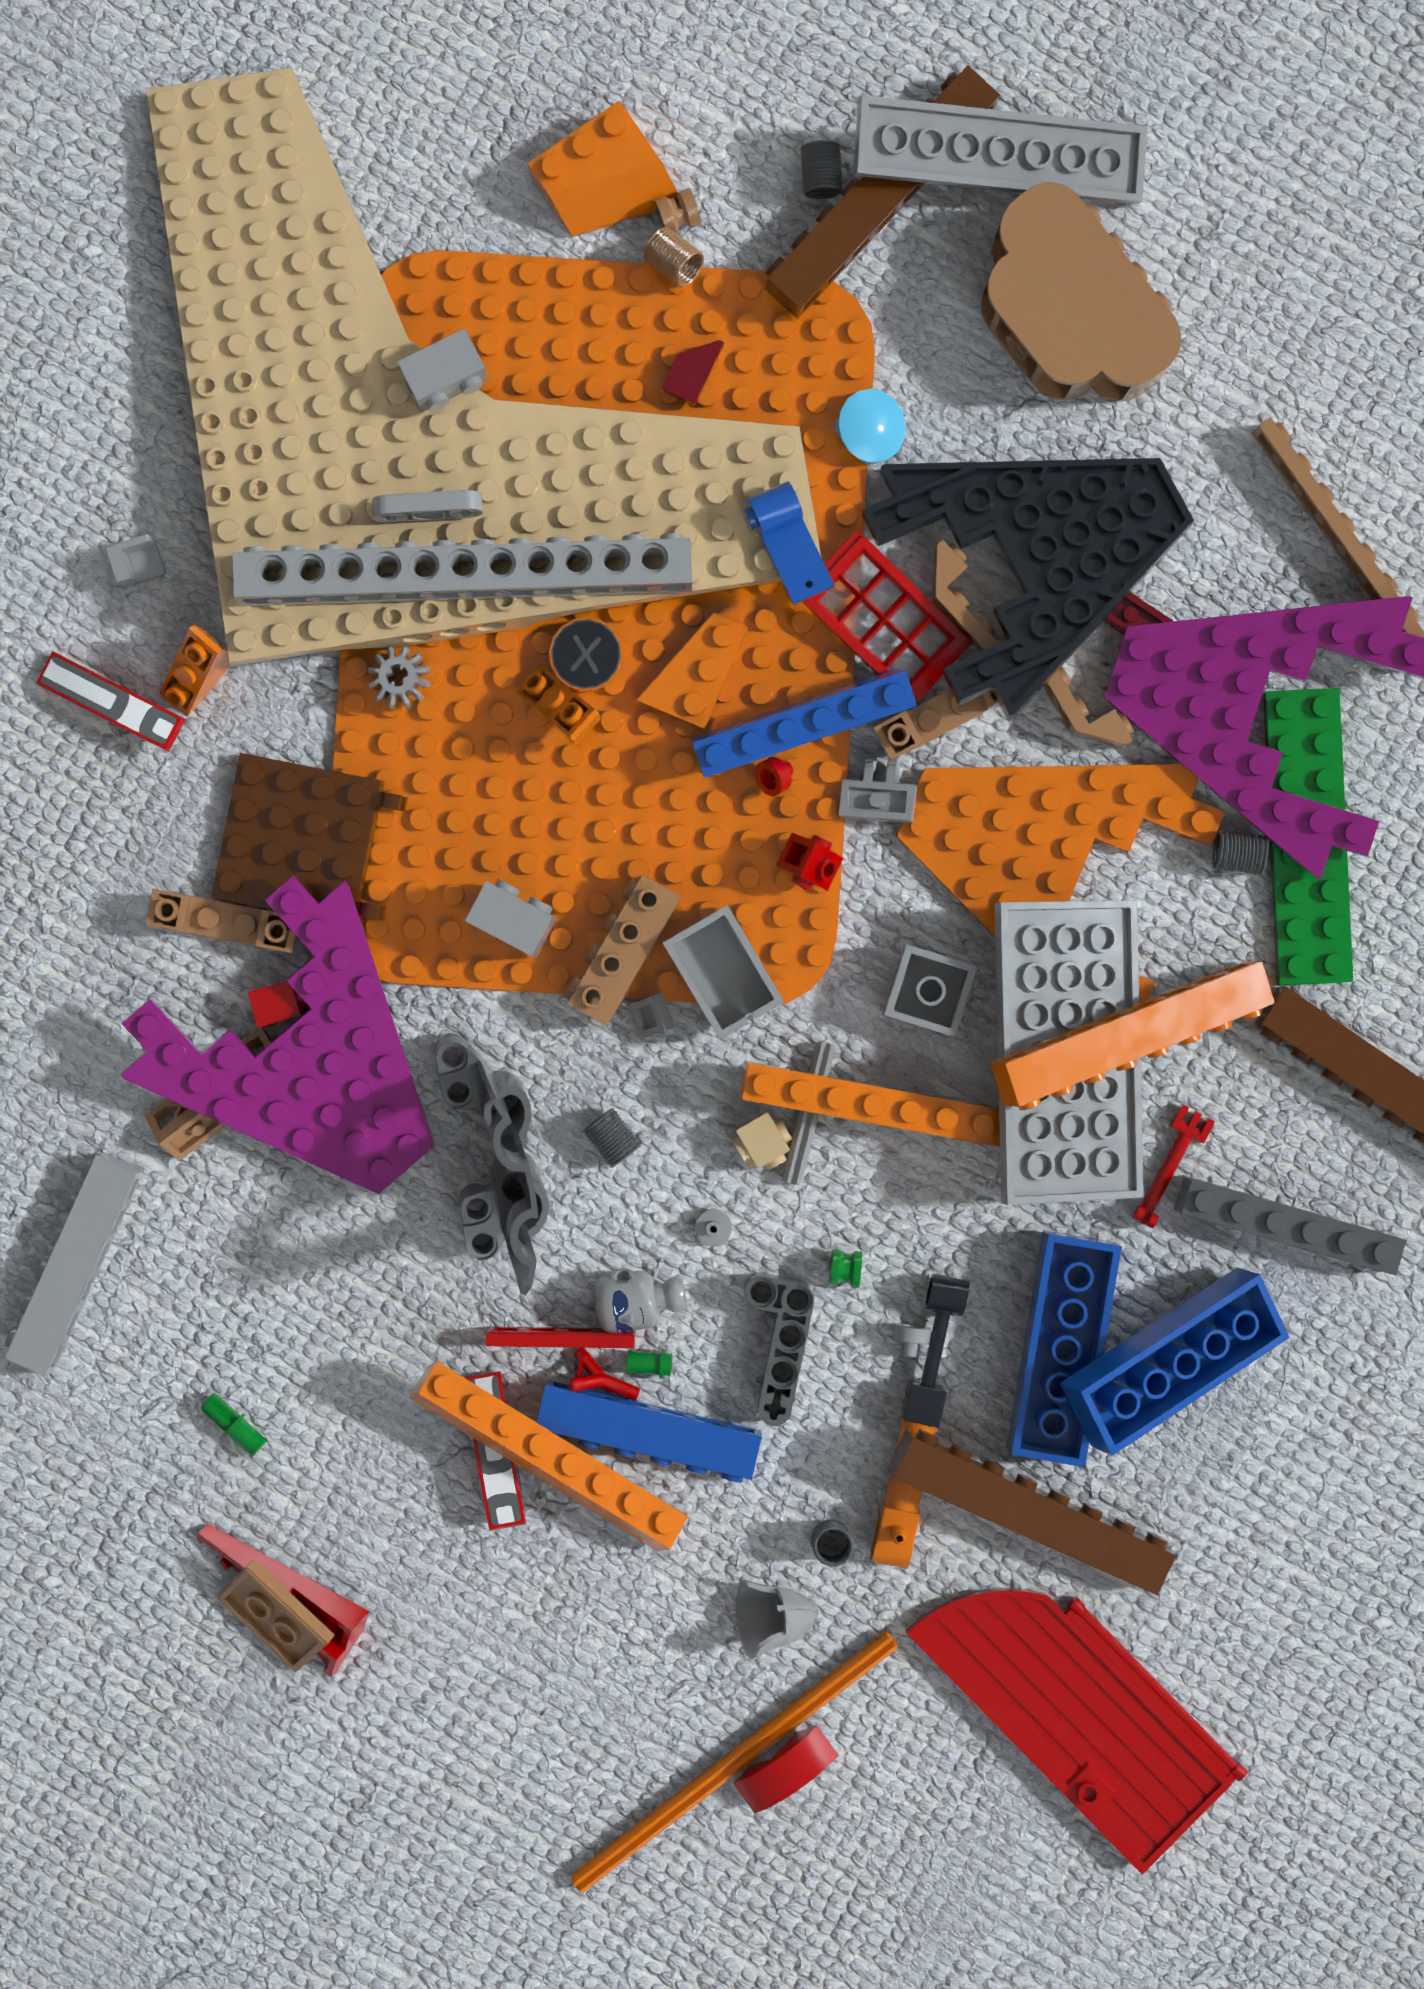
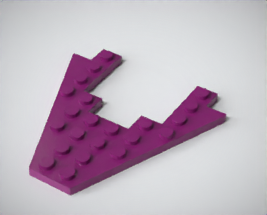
M1409 596L1127 626L1104 699L1121 714L1123 713L1129 721L1310 875L1321 879L1331 847L1368 857L1379 821L1272 788L1283 752L1247 741L1269 672L1305 682L1318 647L1424 679V638L1402 631L1412 601V597Z

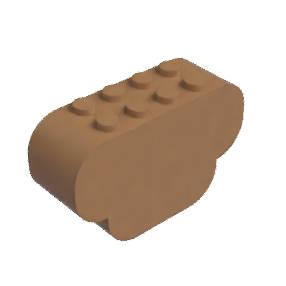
M1045 182L1034 185L1010 203L1002 216L992 247L995 266L981 299L982 318L988 329L1017 366L1043 395L1056 400H1070L1081 396L1092 388L1098 395L1111 401L1123 402L1135 399L1159 381L1178 354L1181 344V332L1176 318L1170 312L1171 305L1163 293L1160 291L1155 292L1147 283L1148 277L1142 266L1135 261L1132 263L1124 254L1125 248L1119 237L1113 232L1108 233L1101 225L1100 214L1092 204H1085L1076 192L1063 184Z

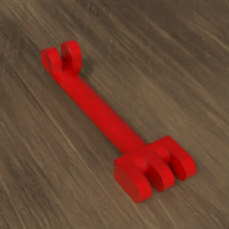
M1184 1104L1179 1106L1169 1125L1180 1132L1141 1205L1137 1206L1131 1217L1151 1229L1154 1228L1159 1219V1216L1153 1212L1192 1139L1204 1144L1215 1123L1214 1120L1208 1117L1203 1122L1201 1129L1196 1128L1202 1116L1197 1111L1192 1113L1188 1122L1183 1121L1189 1109Z

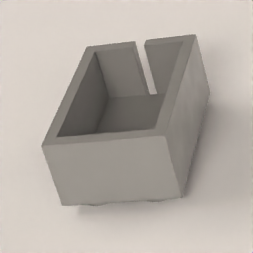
M728 905L663 942L719 1040L748 1024L749 1022L745 1017L747 1014L752 1013L754 1019L784 1003Z

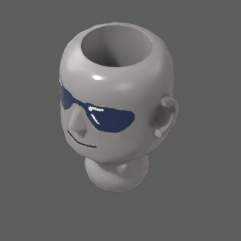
M627 1268L615 1270L611 1275L601 1277L595 1284V1301L601 1328L609 1333L648 1329L656 1325L659 1319V1310L667 1309L671 1312H680L687 1307L684 1284L680 1278L673 1277L667 1279L664 1283L655 1284L652 1275L646 1271H631Z

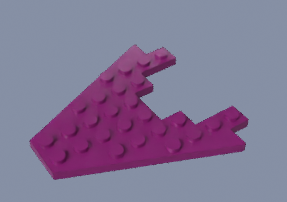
M292 875L271 893L265 901L314 955L287 979V982L309 1005L310 1009L256 1056L231 1029L226 1031L201 1053L158 1004L150 998L122 1022V1025L146 1052L121 1073V1076L129 1082L380 1194L435 1145L349 884L344 880L320 902H317L299 880Z

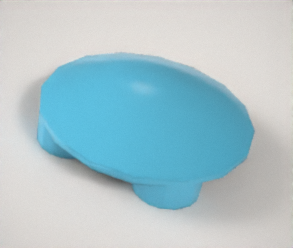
M866 389L857 391L846 399L840 410L839 418L835 421L834 429L849 453L863 463L871 465L886 461L899 451L904 442L906 424L901 408L892 397L883 391Z

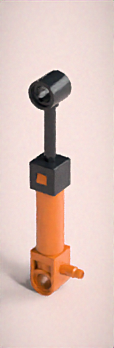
M935 1273L931 1276L925 1309L936 1312L922 1379L921 1381L909 1379L907 1383L896 1449L906 1429L917 1434L919 1429L935 1435L936 1428L940 1427L947 1392L943 1386L935 1384L950 1315L962 1317L966 1308L970 1282L967 1280ZM891 1474L885 1500L881 1502L870 1561L908 1569L920 1518L919 1505L923 1491L894 1479Z

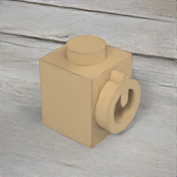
M767 1110L736 1128L738 1135L732 1138V1141L749 1170L755 1166L759 1169L764 1165L767 1170H771L787 1160L784 1154L790 1151L787 1142L792 1140L783 1122L780 1120L774 1123Z

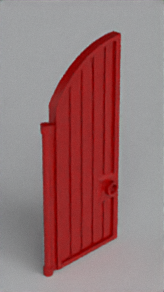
M1017 1588L987 1589L951 1599L935 1607L907 1628L905 1631L908 1636L1142 1875L1235 1780L1241 1781L1248 1773V1770L1240 1762H1236L1085 1608L1086 1605L1077 1596L1067 1604L1068 1610L1064 1612L1043 1592Z

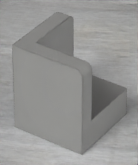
M149 534L105 547L116 582L124 588L166 574L156 540Z

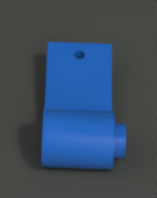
M784 482L746 499L747 508L742 509L744 518L750 530L757 528L792 604L795 605L833 588L834 583L805 525L799 499L790 482Z

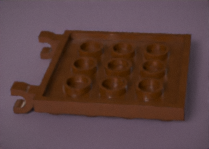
M240 753L211 897L273 910L265 899L292 875L299 880L317 902H320L345 880L349 884L358 915L384 921L386 906L363 902L361 897L379 807L405 812L408 798L383 792L384 781Z

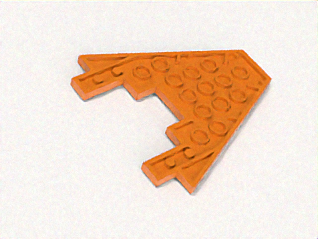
M1181 764L924 768L917 784L913 824L901 823L896 838L995 938L994 903L1069 901L1094 840L1128 853L1142 820H1145L1209 847L1212 846L1225 812L1191 798L1199 779ZM1139 976V1003L1149 999L1155 984L1154 981Z

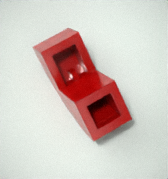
M813 1726L797 1731L770 1760L750 1765L733 1785L755 1814L776 1805L797 1792L826 1769L839 1755L820 1728Z

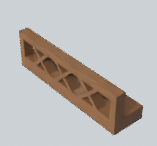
M259 1028L242 1042L251 1051L261 1043L266 1047L272 1040L263 1028ZM166 1099L145 1115L159 1145L178 1161L182 1160L226 1126L169 1099ZM170 1112H175L173 1120L162 1128L159 1121Z

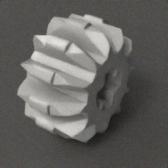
M390 646L387 648L389 659L385 660L380 654L374 656L375 660L381 664L380 669L368 667L367 672L378 677L368 682V687L371 690L380 689L375 696V699L379 702L384 701L389 696L388 706L391 709L397 707L399 698H401L403 706L408 709L411 708L409 696L413 695L418 701L424 699L423 695L417 691L418 686L430 688L431 683L429 681L419 678L430 673V668L424 665L417 667L423 659L420 653L414 654L409 659L410 649L407 646H403L399 657H397L395 649ZM397 669H400L404 674L408 672V676L403 678V685L398 686L394 681L392 683L390 679L396 677L395 671Z

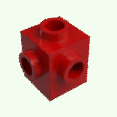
M792 832L776 866L792 874L791 882L808 891L812 890L813 885L828 891L843 857L831 851L833 844L819 836L813 835L810 840Z

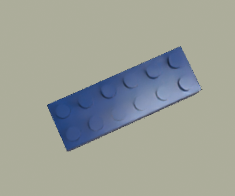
M1046 1230L1042 1232L1007 1441V1449L1011 1455L1085 1467L1089 1441L1060 1383L1104 1355L1122 1246L1116 1242Z
M1235 1268L1060 1384L1090 1445L1113 1456L1290 1337L1261 1275L1241 1268Z

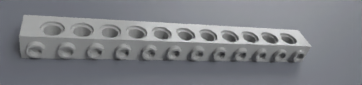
M666 533L660 535V539H645L643 535L630 534L623 536L622 540L607 541V537L595 535L585 537L584 541L569 542V538L551 537L544 543H531V540L528 538H513L509 540V544H494L489 539H477L471 541V545H456L454 541L440 540L433 542V546H418L415 542L404 541L396 543L395 547L380 548V545L376 543H360L354 549H342V546L338 544H323L319 546V550H304L302 546L286 545L281 547V551H266L264 547L250 546L243 548V552H233V597L239 606L692 592L691 539L683 538V535L678 533ZM655 555L660 557L664 563L659 569L650 570L643 565V561L647 557ZM611 557H620L626 562L625 566L619 571L609 570L605 563ZM574 558H582L588 563L586 569L581 572H573L568 569L567 565ZM537 559H544L550 563L547 571L538 574L529 569L531 563ZM500 560H506L512 564L510 571L503 575L495 574L492 571L493 565ZM467 561L474 565L472 572L466 576H459L454 573L456 565L460 562ZM423 563H432L436 566L434 573L428 577L418 576L416 574L417 568ZM394 564L398 567V570L393 577L382 578L378 575L382 566ZM356 565L360 568L355 578L349 580L341 578V572L346 566ZM312 566L320 567L321 574L317 579L312 581L303 579V574L307 568ZM275 567L283 569V575L279 580L275 582L265 580L266 573L270 569Z

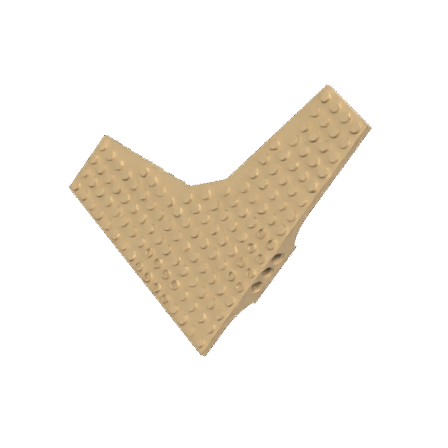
M293 68L146 89L229 663L232 666L337 650L383 648L385 650L390 646L397 648L527 628L538 622L585 611L778 582L781 579L757 528L750 530L742 509L747 508L746 499L787 481L790 482L799 499L803 511V520L821 556L800 426L493 400L481 390L468 395L460 393L450 398L449 403L443 408L436 411H429L428 409L421 413L401 375L397 361L422 348L407 337ZM473 490L482 494L483 513L477 517L391 523L378 522L373 519L372 499L380 495ZM666 533L682 534L683 538L691 539L692 592L239 606L233 597V552H243V548L250 546L264 547L266 551H281V547L286 545L302 546L304 550H319V546L323 544H338L342 546V549H354L360 543H376L380 545V548L395 547L396 543L404 541L415 542L418 546H433V542L440 540L454 541L456 545H471V541L477 539H489L494 544H509V540L513 538H528L531 540V543H544L551 537L569 538V542L584 541L585 537L595 535L605 536L608 541L622 540L623 536L630 534L643 535L645 539H660V535ZM655 555L649 556L643 561V565L650 570L659 569L664 563L660 557ZM611 557L606 561L605 566L611 571H619L625 566L626 562L620 557ZM574 558L568 563L567 567L573 572H581L586 569L588 563L582 558ZM537 559L531 563L529 569L534 573H544L548 570L550 563L544 559ZM500 560L493 565L492 571L498 575L506 574L510 571L512 564L506 560ZM467 561L460 562L456 565L454 573L459 576H466L472 572L474 565ZM423 563L417 568L416 574L421 577H428L434 573L436 566L432 563ZM386 564L381 567L378 575L382 578H391L396 574L398 567L394 564ZM356 565L346 566L341 572V578L347 580L355 578L360 568ZM317 566L307 568L303 574V579L307 581L317 579L321 574V568ZM278 567L270 569L266 573L265 580L268 582L279 580L283 575V569Z

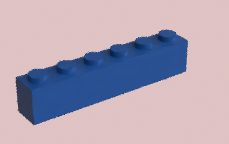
M899 667L690 739L702 775L706 778L916 707L917 704L907 672Z
M551 1380L546 1382L536 1422L562 1439L564 1435L577 1438L578 1444L585 1447L598 1449L600 1444L614 1447L613 1452L619 1455L635 1457L636 1453L649 1455L651 1462L660 1465L670 1466L672 1461L686 1464L685 1469L699 1474H707V1470L721 1472V1478L742 1483L743 1478L752 1480L762 1439L761 1430L644 1402L632 1401L627 1398L589 1389L573 1392L569 1390L568 1384Z

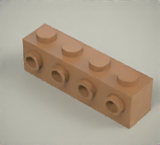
M644 875L641 876L639 881L632 878L622 895V898L627 900L622 911L618 913L614 910L603 930L608 932L603 944L600 945L595 942L585 959V962L590 964L588 970L583 977L576 975L566 994L571 996L568 1002L569 1005L605 1026L609 1025L681 900V896Z

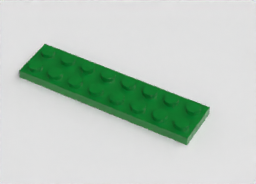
M1340 688L1264 692L1265 746L1283 752L1272 788L1345 810ZM1270 841L1277 986L1353 982L1347 851L1331 847L1322 877L1318 879L1310 875Z

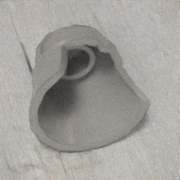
M744 1580L740 1583L737 1590L736 1619L742 1647L750 1659H754L769 1650L798 1641L813 1627L819 1614L818 1609L807 1597L789 1588L762 1585Z

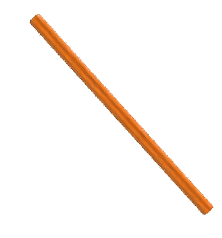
M884 1631L576 1870L571 1876V1881L576 1889L581 1893L588 1890L898 1648L893 1636L889 1632Z

